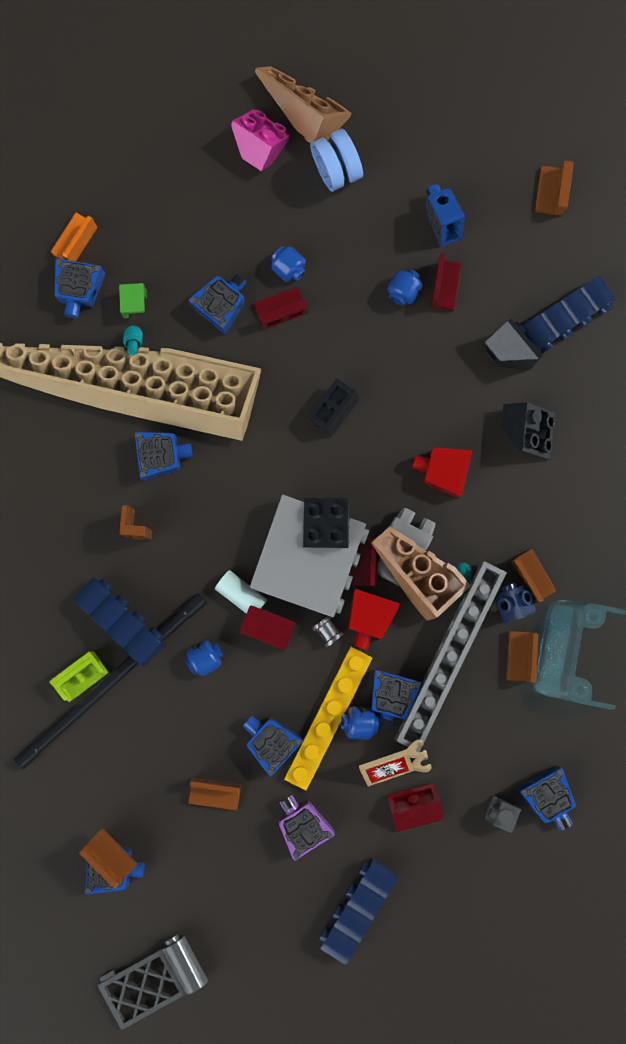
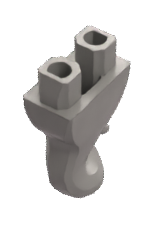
M404 507L398 516L393 519L390 527L426 550L433 539L432 534L436 523L423 518L419 528L410 525L415 513ZM379 557L376 564V574L400 586L382 558Z

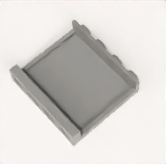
M282 495L250 588L334 618L335 612L341 613L345 601L341 599L343 589L349 590L353 578L349 576L351 566L357 567L361 556L357 549L360 543L365 544L369 530L365 529V523L350 518L349 548H303L304 502Z

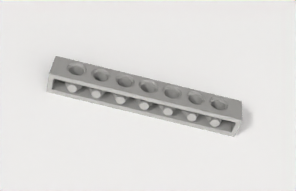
M485 561L479 564L471 581V586L467 589L434 656L412 707L395 736L397 742L407 747L416 740L425 742L507 572ZM422 746L417 747L416 751L420 752Z

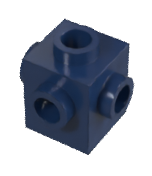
M516 583L501 587L503 592L495 596L496 606L503 623L521 619L536 612L527 584L518 587Z

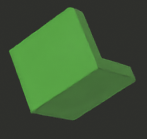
M120 284V313L123 318H129L131 313H144L145 300H147V290L144 284Z

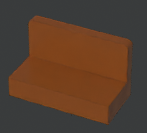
M564 160L561 168L541 167L535 212L563 216L568 208L574 162Z
M122 505L119 534L130 539L152 540L151 529L146 526H134L135 510L128 505Z
M532 549L509 561L522 584H527L534 603H539L545 597L556 592L554 585Z
M508 632L506 680L536 683L538 633Z
M193 777L190 781L191 790L188 804L237 811L242 784Z
M103 828L79 851L80 855L115 889L138 865Z

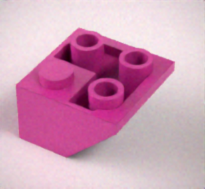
M253 109L231 123L242 159L260 171L272 165L292 136L283 125L272 122L259 110Z

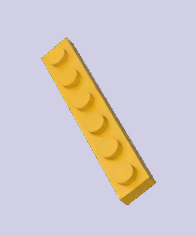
M350 647L284 780L307 790L341 722V717L345 714L372 657Z

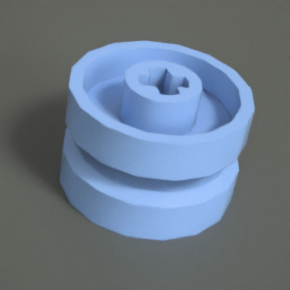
M343 128L330 133L329 142L322 137L310 143L317 169L331 192L344 187V178L351 183L363 177V169L358 153L351 138Z

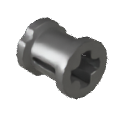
M330 616L325 617L312 628L314 631H318L325 640L326 647L344 635L330 621Z

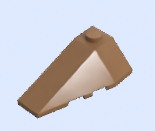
M271 66L258 67L255 70L256 75L294 128L309 143L322 137L328 141L329 134L340 129L352 114L329 97L325 101L315 96L316 90L310 87L306 88L295 85L296 80Z
M390 526L371 542L411 603L427 621L438 618L471 586L453 565L435 557V554L422 549L413 540Z

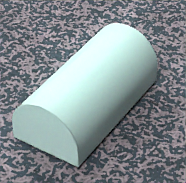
M230 570L227 571L215 587L216 591L246 614L249 606L252 605L261 609L268 600L258 591L251 589L249 584Z

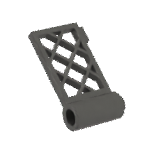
M177 933L173 934L164 941L166 944L164 947L117 973L113 969L100 977L101 982L97 986L121 1030L180 997L197 991L208 982L205 972L184 935L178 936ZM159 956L165 965L163 973L150 969L152 960ZM132 971L145 973L142 985L128 981ZM148 975L161 978L158 990L145 986ZM164 981L174 982L178 991L172 995L162 992ZM111 983L123 985L120 997L112 995L107 985ZM126 987L140 991L137 1002L124 998ZM143 992L157 996L154 1005L147 1006L141 1004ZM122 1004L135 1008L133 1017L127 1020L124 1019L120 1012Z

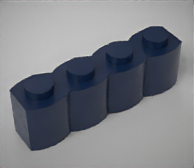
M598 276L524 324L525 335L530 341L536 342L541 349V354H544L554 347V341L559 338L561 341H564L574 334L572 331L574 328L580 326L582 329L593 321L592 316L600 313L602 316L613 308L612 303L616 300V297L602 277Z
M93 577L73 600L123 647L134 660L146 667L165 646L161 640L164 636L154 627L149 629L144 624L146 619L138 611L132 613L127 608L129 602L121 595L115 597L111 592L113 587L103 578L99 581Z
M373 857L369 862L364 861L358 871V874L361 875L356 884L353 882L350 884L345 893V896L348 897L343 906L338 904L332 914V918H334L333 923L330 927L325 926L319 936L321 941L320 949L345 965L351 959L358 944L366 934L399 878L398 873Z

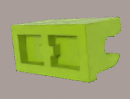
M89 651L49 682L64 701L71 702L110 672L94 651Z

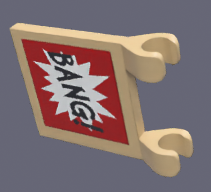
M416 740L406 750L359 765L367 786L412 771H430L432 768L431 764L426 766L420 764L423 760L428 759L427 751H416L417 747L424 745L423 741ZM410 757H411V758H416V759L411 763Z

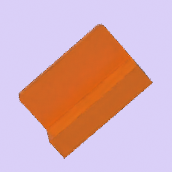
M75 213L51 250V253L59 259L76 262L98 228L93 218L90 216L85 218Z

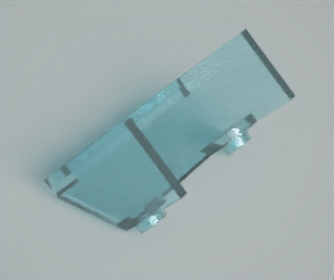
M563 599L553 601L548 608L536 673V690L544 696L615 710L616 705L591 700V684L584 678L575 677L583 627L590 629L599 628L605 622L606 614L624 617L626 616V610Z

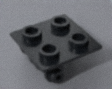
M304 498L303 548H349V498Z

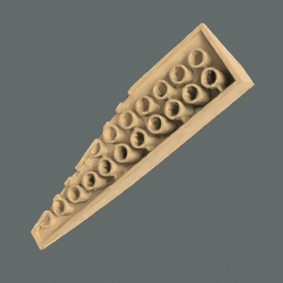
M0 343L1 378L97 408L241 441L244 438L261 374V368L170 348H161V351H149V348L140 347L137 354L131 356L124 347L105 350L102 346L62 345L61 348H50L49 344H39V347H25V344L17 343L10 347L3 346Z

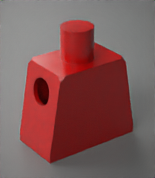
M432 448L429 458L415 455L412 469L425 472L424 484L459 498L462 496L472 451Z
M355 589L348 627L358 631L353 646L368 650L372 636L382 639L400 603Z

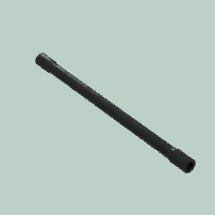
M199 593L194 595L182 606L179 612L158 630L164 636L161 639L163 642L207 604ZM131 656L125 659L43 735L14 758L15 763L24 770L46 747L139 663Z

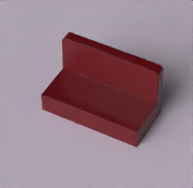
M440 254L430 308L454 311L462 263L444 260L445 254Z
M297 287L254 303L263 330L308 314L305 299H302Z
M377 537L366 538L365 544H359L357 552L361 553L357 567L351 566L350 576L353 578L350 586H375L376 549L371 542Z
M251 605L239 633L286 650L295 627V622Z
M435 783L387 795L396 832L444 819Z

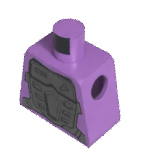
M291 794L279 802L286 815L281 817L278 823L294 861L335 835L331 825L309 801L299 806Z

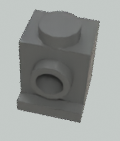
M493 795L484 819L490 821L493 826L512 833L521 809L517 805Z

